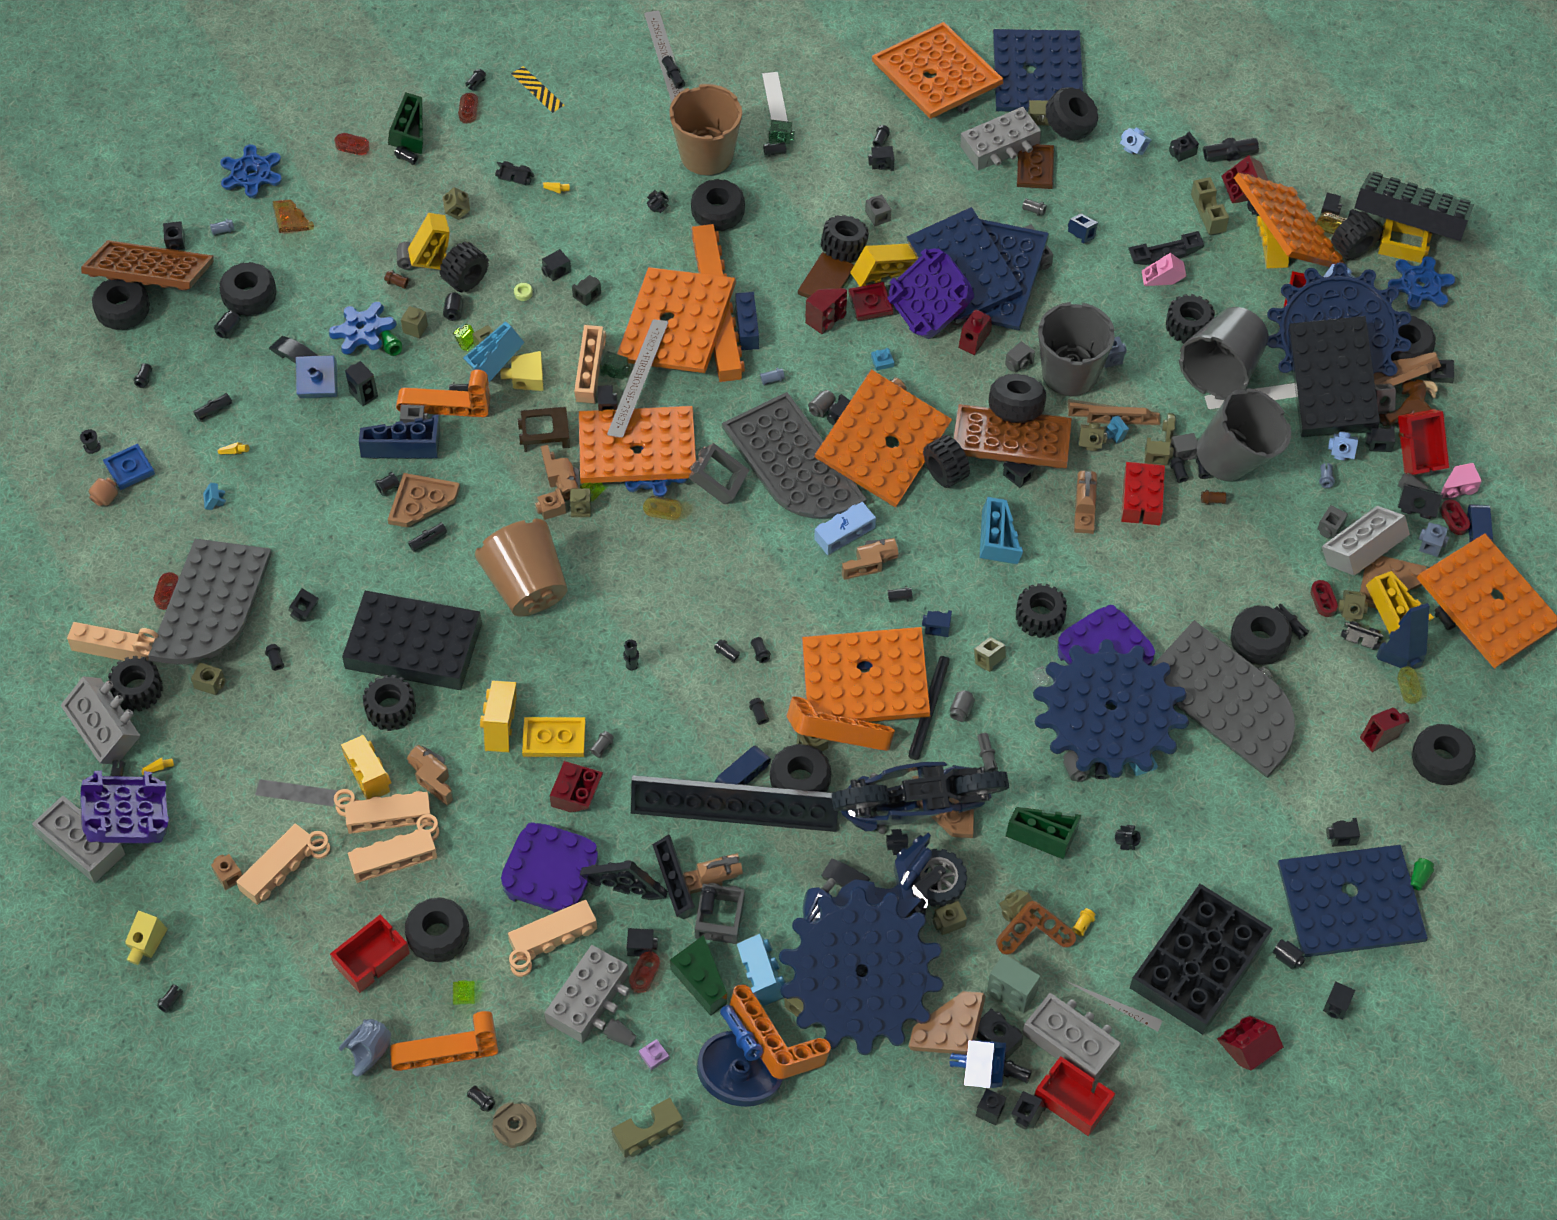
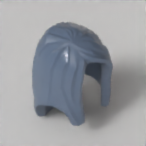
M364 1019L363 1024L358 1026L340 1045L339 1051H342L345 1047L351 1050L355 1060V1067L352 1073L356 1077L367 1072L384 1055L391 1042V1032L383 1023L377 1020Z

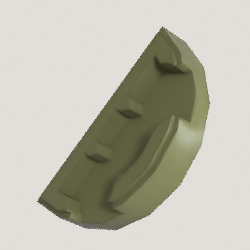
M1167 413V418L1163 420L1162 431H1166L1165 442H1169L1170 445L1176 416L1173 413Z

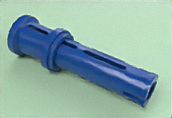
M731 1005L724 1006L720 1013L736 1036L737 1046L743 1049L744 1056L748 1061L758 1059L763 1053V1048L756 1043L754 1034L746 1030Z

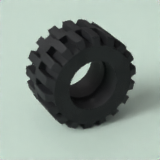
M1362 211L1350 216L1339 225L1331 238V243L1345 259L1353 260L1364 255L1375 245L1382 230L1367 212Z
M836 215L835 217H830L825 222L820 245L823 252H826V255L831 256L835 260L839 259V261L851 262V260H858L862 250L867 245L868 227H865L866 224L864 222H860L858 218L855 219L853 216Z
M459 243L443 259L440 266L441 270L439 271L440 277L460 293L468 292L484 278L489 267V259L472 243Z
M1184 294L1183 297L1178 296L1176 300L1171 302L1166 318V330L1169 331L1171 337L1175 336L1174 340H1181V343L1184 344L1214 319L1215 310H1213L1212 304H1209L1207 299L1203 300L1202 296L1196 297L1195 294H1191V296ZM1185 317L1194 318L1196 321L1187 320Z
M944 435L924 447L923 455L926 466L932 477L941 486L949 488L969 477L970 466L967 456L960 444L951 436Z
M1037 583V586L1030 585L1029 589L1025 588L1020 593L1015 617L1018 620V626H1022L1023 632L1028 631L1030 636L1036 634L1037 638H1041V635H1044L1046 638L1050 636V633L1055 635L1057 630H1061L1065 622L1067 601L1061 591L1057 592L1058 588H1051L1049 584L1042 586V583ZM1045 607L1050 610V613L1039 614L1033 611L1032 608Z
M133 656L132 659L126 657L123 662L118 661L117 666L111 668L112 673L108 674V681L113 683V687L110 689L113 697L115 698L117 695L123 697V701L120 704L121 708L126 710L128 707L129 710L134 712V709L142 711L143 707H146V709L150 708L151 703L155 705L157 703L156 698H160L162 695L161 691H163V683L156 665L152 661L146 660V657L138 659V656ZM133 680H145L138 687H126Z
M383 675L382 679L379 677L375 678V682L371 681L368 684L369 688H365L363 705L367 719L371 721L374 727L378 725L380 730H383L385 727L387 731H391V728L395 727L398 730L400 725L405 727L407 720L411 721L413 719L412 714L416 712V702L413 689L408 681H404V678L399 677L397 679L396 675L391 677ZM388 698L399 700L396 705L391 707L380 706V703Z

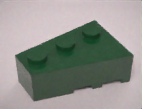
M405 92L389 130L388 145L394 147L405 146L411 152L422 154V97Z
M1016 807L1009 820L1006 837L1064 860L1078 830L1081 815L1067 816L1062 815V812L1051 814L1043 813L1039 809Z
M703 935L670 959V969L711 1016L727 1004V992Z

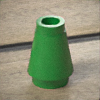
M390 330L383 331L381 337L385 352L391 356L400 354L402 342Z
M1419 858L1414 863L1410 884L1413 886V889L1422 890L1434 872L1433 862Z

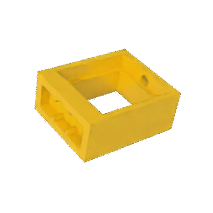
M1385 219L1378 254L1422 263L1423 257L1428 255L1430 246H1427V243H1430L1432 233ZM1391 231L1422 237L1420 247L1390 241Z

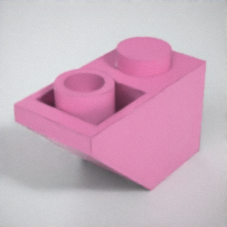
M1169 253L1142 270L1143 282L1145 286L1173 285L1186 277L1184 262Z
M1474 463L1454 467L1441 492L1443 495L1442 499H1452L1459 495H1472L1478 492L1482 481Z

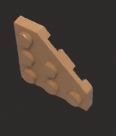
M403 473L388 517V524L409 527L454 504L460 490V483Z
M1380 556L1364 568L1360 592H1364L1366 596L1365 602H1368V607L1376 608L1366 587V584L1374 577L1392 571L1410 591L1422 586L1416 577L1426 570V566Z
M919 800L920 806L923 808L922 800ZM974 809L962 813L951 811L931 816L951 837L973 838Z
M963 991L933 1012L927 1023L915 1025L908 1046L910 1050L967 1055L968 1041L976 1040L986 998L984 993Z

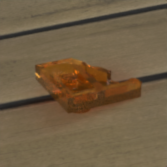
M292 200L273 201V210L279 233L314 230V223L312 221L309 222L305 218V214L296 207Z

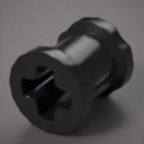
M92 429L85 430L80 434V440L84 444L83 448L88 454L98 452L101 448L97 440V433Z
M389 472L388 476L381 480L377 479L374 481L377 490L382 496L386 495L387 491L394 487L398 488L400 485L393 472Z

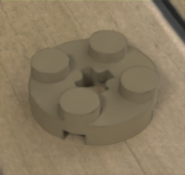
M507 1103L501 1106L494 1114L493 1133L500 1143L510 1148H516L528 1143L537 1130L536 1116L533 1110L526 1104ZM512 1120L514 1122L519 1121V1127L511 1129L510 1122Z

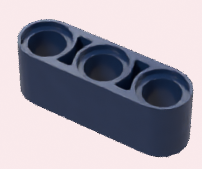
M1469 504L1467 510V517L1470 521L1468 529L1469 543L1483 534H1486L1493 542L1490 505Z
M755 745L719 774L714 783L747 785L769 766L771 758Z

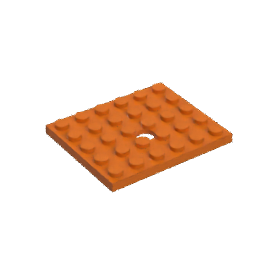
M945 22L872 55V62L930 119L1003 84V78ZM928 72L930 74L936 73L937 75L933 78H927L923 74Z
M1238 173L1234 177L1288 257L1326 267H1331L1332 264L1340 262L1344 263L1342 255L1333 248L1331 240L1324 235L1323 228L1317 225L1314 215L1308 212L1306 204L1299 199L1298 193L1293 187H1287L1280 183L1276 184L1270 180L1266 181L1260 177L1255 178L1249 174Z
M648 267L616 356L617 361L635 364L652 320H660L663 314L670 312L674 314V318L668 320L651 366L705 373L736 285L735 278Z
M871 369L814 457L896 507L925 463L924 447L940 438L952 419ZM888 436L897 438L899 446L888 447L885 438Z
M692 406L636 408L633 410L623 437L607 435L616 410L579 411L581 483L687 479L691 474L690 468L696 461ZM633 446H642L644 449H642L641 453L635 454L631 448Z
M1486 534L1476 538L1416 577L1494 669L1557 628V615ZM1492 589L1499 590L1503 594L1504 599L1495 600L1491 595Z
M922 627L802 637L806 698L815 712L865 722L930 717ZM862 661H868L873 667L870 668L869 672L863 673L857 668V665Z

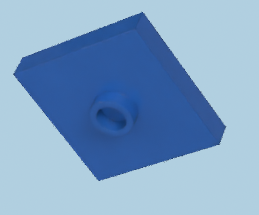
M138 443L103 459L119 490L125 489L155 474L154 469Z

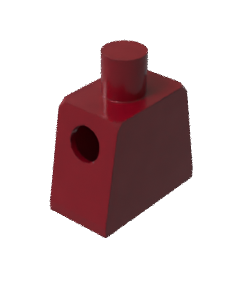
M974 310L962 327L958 348L975 356L992 332L991 317L981 311Z
M1394 707L1371 716L1360 739L1373 753L1399 737L1405 725L1410 721L1409 716L1405 712L1399 713Z

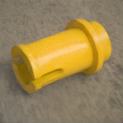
M1088 908L1081 910L1079 919L1072 927L1075 934L1081 937L1084 936L1091 922L1095 921L1096 914Z

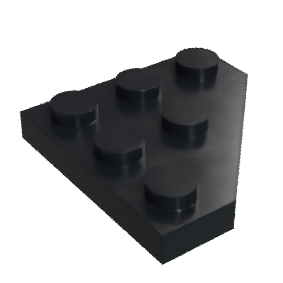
M630 860L620 863L610 862L604 865H591L589 867H582L580 871V876L594 886L600 887L602 883L605 886L613 887V891L627 895L631 891L634 894L642 895L641 898L646 900L666 899L668 891L659 882L650 877L647 872L639 868L635 862Z

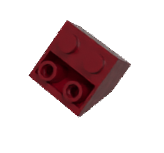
M1250 155L1221 175L1233 204L1248 201V198L1234 179L1238 173L1249 174L1252 177H1260L1268 181L1262 163Z
M845 288L818 289L806 300L805 323L820 334L831 330L834 324L839 319L842 320L847 313V290Z
M564 761L549 795L551 807L570 813L589 809L603 772Z
M1250 1015L1242 1018L1237 1025L1227 1029L1223 1035L1217 1038L1218 1042L1237 1064L1250 1071L1284 1048L1274 1025Z

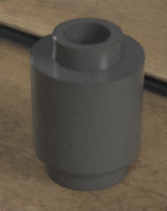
M401 242L396 249L397 265L405 270L414 267L411 265L408 252L410 242Z
M829 390L819 392L809 402V412L815 417H822L836 400L834 394Z
M965 690L956 693L950 707V717L952 719L964 722L969 717L975 702L972 693Z
M1074 751L1067 752L1063 756V764L1070 779L1077 782L1085 780L1090 771H1079L1076 768L1077 754Z

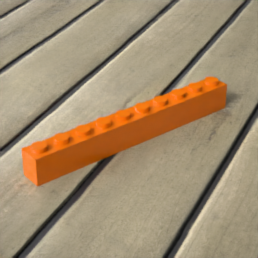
M714 224L693 226L692 240L699 273L727 277L726 273L723 274L725 264L724 259H720L722 249L721 245H717L719 233L715 231ZM729 302L713 349L719 382L741 380L742 372H745L744 361H740L739 358L742 357L741 346H737V342H739L738 331L734 332L736 320L735 317H731V313H733L732 302Z

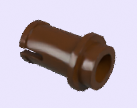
M392 270L386 272L384 281L387 284H394L405 289L408 286L409 278L396 274Z
M1202 491L1201 503H1205V505H1208V503L1225 504L1226 492Z

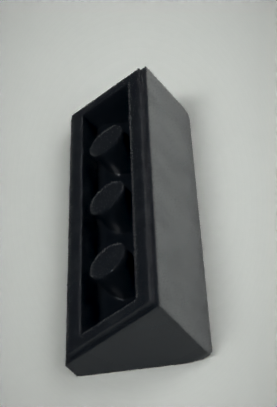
M668 834L652 845L676 917L686 919L695 906L671 836Z

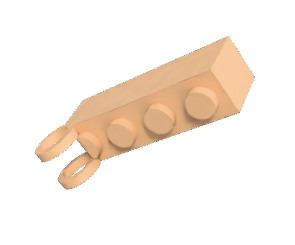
M584 325L574 390L576 402L595 404L602 350L605 348L606 331L603 330L602 326Z
M73 622L67 640L72 651L125 661L124 658L129 657V659H132L133 656H138V659L146 657V660H149V652L152 649L155 638H158L159 635L147 628H142L138 634ZM143 633L150 634V635H152L154 638L147 637V636H145Z
M341 789L334 795L336 810L339 815L346 817L349 834L417 825L419 817L431 814L428 792L416 791L412 794H395L391 797H373L368 800H355L354 793L348 789ZM342 794H349L351 796L343 797L337 801L338 797ZM350 801L348 804H341L342 802ZM425 819L421 822V824L426 822H432V820Z
M431 814L422 815L417 820L418 829L413 833L398 835L393 839L384 842L378 841L371 846L359 847L348 852L356 883L436 859L437 853L433 841L438 838L440 833L436 817ZM425 819H431L434 821V823L426 822L420 826L421 822ZM427 826L433 827L429 830H424V828Z
M295 823L236 881L239 891L257 905L261 901H265L270 896L271 891L276 886H280L285 881L286 876L291 871H295L305 857L311 855L314 858L321 859L329 854L330 845L327 835L322 831H314L309 834ZM314 836H322L324 838L311 841ZM317 843H323L321 846H314ZM327 847L326 851L322 854H315L313 852L321 851Z
M587 900L509 932V942L514 950L509 956L512 973L518 977H524L531 972V960L536 955L543 952L549 953L561 944H570L575 938L582 935H591L597 929V921ZM520 960L526 961V963L523 965L515 964L517 961ZM528 967V969H527L525 972H517V971H516V970H523V969H526V968Z

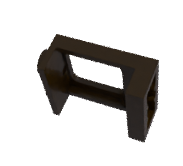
M566 407L521 411V418H518V428L523 433L519 434L520 445H524V452H527V445L562 442L563 449L570 448ZM552 417L553 431L551 433L527 434L525 422L527 418Z

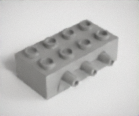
M1021 107L962 132L961 148L977 171L993 164L999 166L1007 158L1015 159L1021 150L1022 152H1031L1033 145L1040 144L1041 130L1025 108Z
M1376 506L1322 546L1327 565L1354 576L1360 573L1361 570L1410 535L1405 515Z
M83 676L63 701L61 707L99 763L112 764L113 760H118L119 763L140 737V734L129 720L133 716V712L127 709L124 713L120 707L123 697L117 695L115 698L110 692V689L113 687L111 681H106L104 684L101 678Z
M64 796L59 798L32 823L37 836L93 883H96L125 855L121 843L87 841L81 825V808L76 807Z
M591 945L545 1011L546 1023L581 1043L584 1042L594 1026L603 1030L606 1022L599 1018L605 1009L615 1013L618 1005L611 1002L617 992L626 996L630 990L623 985L629 976L628 965Z
M1049 993L1025 1022L1022 1034L1057 1060L1060 1056L1094 1078L1096 1082L1117 1056L1121 1043L1109 1035L1112 1031L1109 1025L1106 1024L1101 1029L1091 1022L1094 1019V1015L1091 1012H1087L1085 1016H1082L1075 1011L1074 1008L1077 1003L1074 1000L1070 999L1065 1004Z

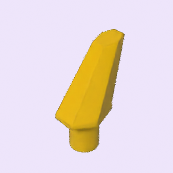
M543 182V188L559 194H561V191H570L569 184Z
M237 442L220 448L218 454H242V452H249L250 448L247 444L243 445Z
M157 759L142 769V775H144V771L154 773L163 771L167 767H173V759Z

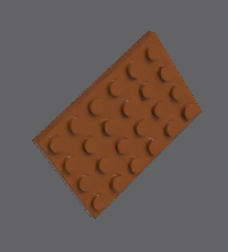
M107 240L81 266V274H88L90 277L102 276L110 280L122 279L125 282L136 281L142 282L144 285L157 284L164 288L177 287L180 290H188L213 264L214 255Z
M959 404L953 439L960 444L966 456L1034 464L1036 466L1067 468L1072 418L1041 414L1037 419L1035 418L1030 422L1013 423L997 417L990 408Z

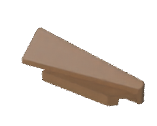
M1435 352L1423 354L1415 358L1395 360L1392 362L1398 368L1397 373L1391 377L1380 372L1374 373L1375 385L1390 383L1394 386L1426 374L1441 365Z
M1068 399V416L1087 417V423L1109 424L1113 417L1119 416L1125 424L1160 425V413L1151 412L1147 408L1118 407Z

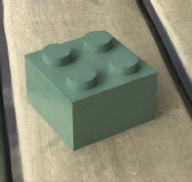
M1003 954L990 973L987 991L994 999H1001L1006 1002L1012 1010H1019L1024 1013L1037 994L1040 975Z

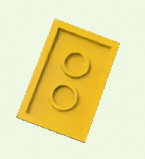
M524 717L523 757H584L585 717Z

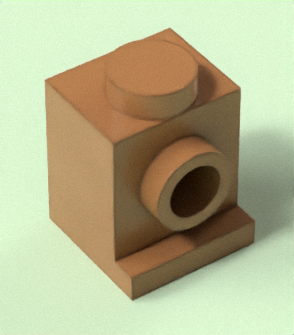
M559 488L555 489L554 492L537 497L538 502L535 503L537 513L542 514L544 520L566 514L565 502Z
M230 854L217 856L211 867L224 889L227 890L237 884L236 881L242 876V873Z

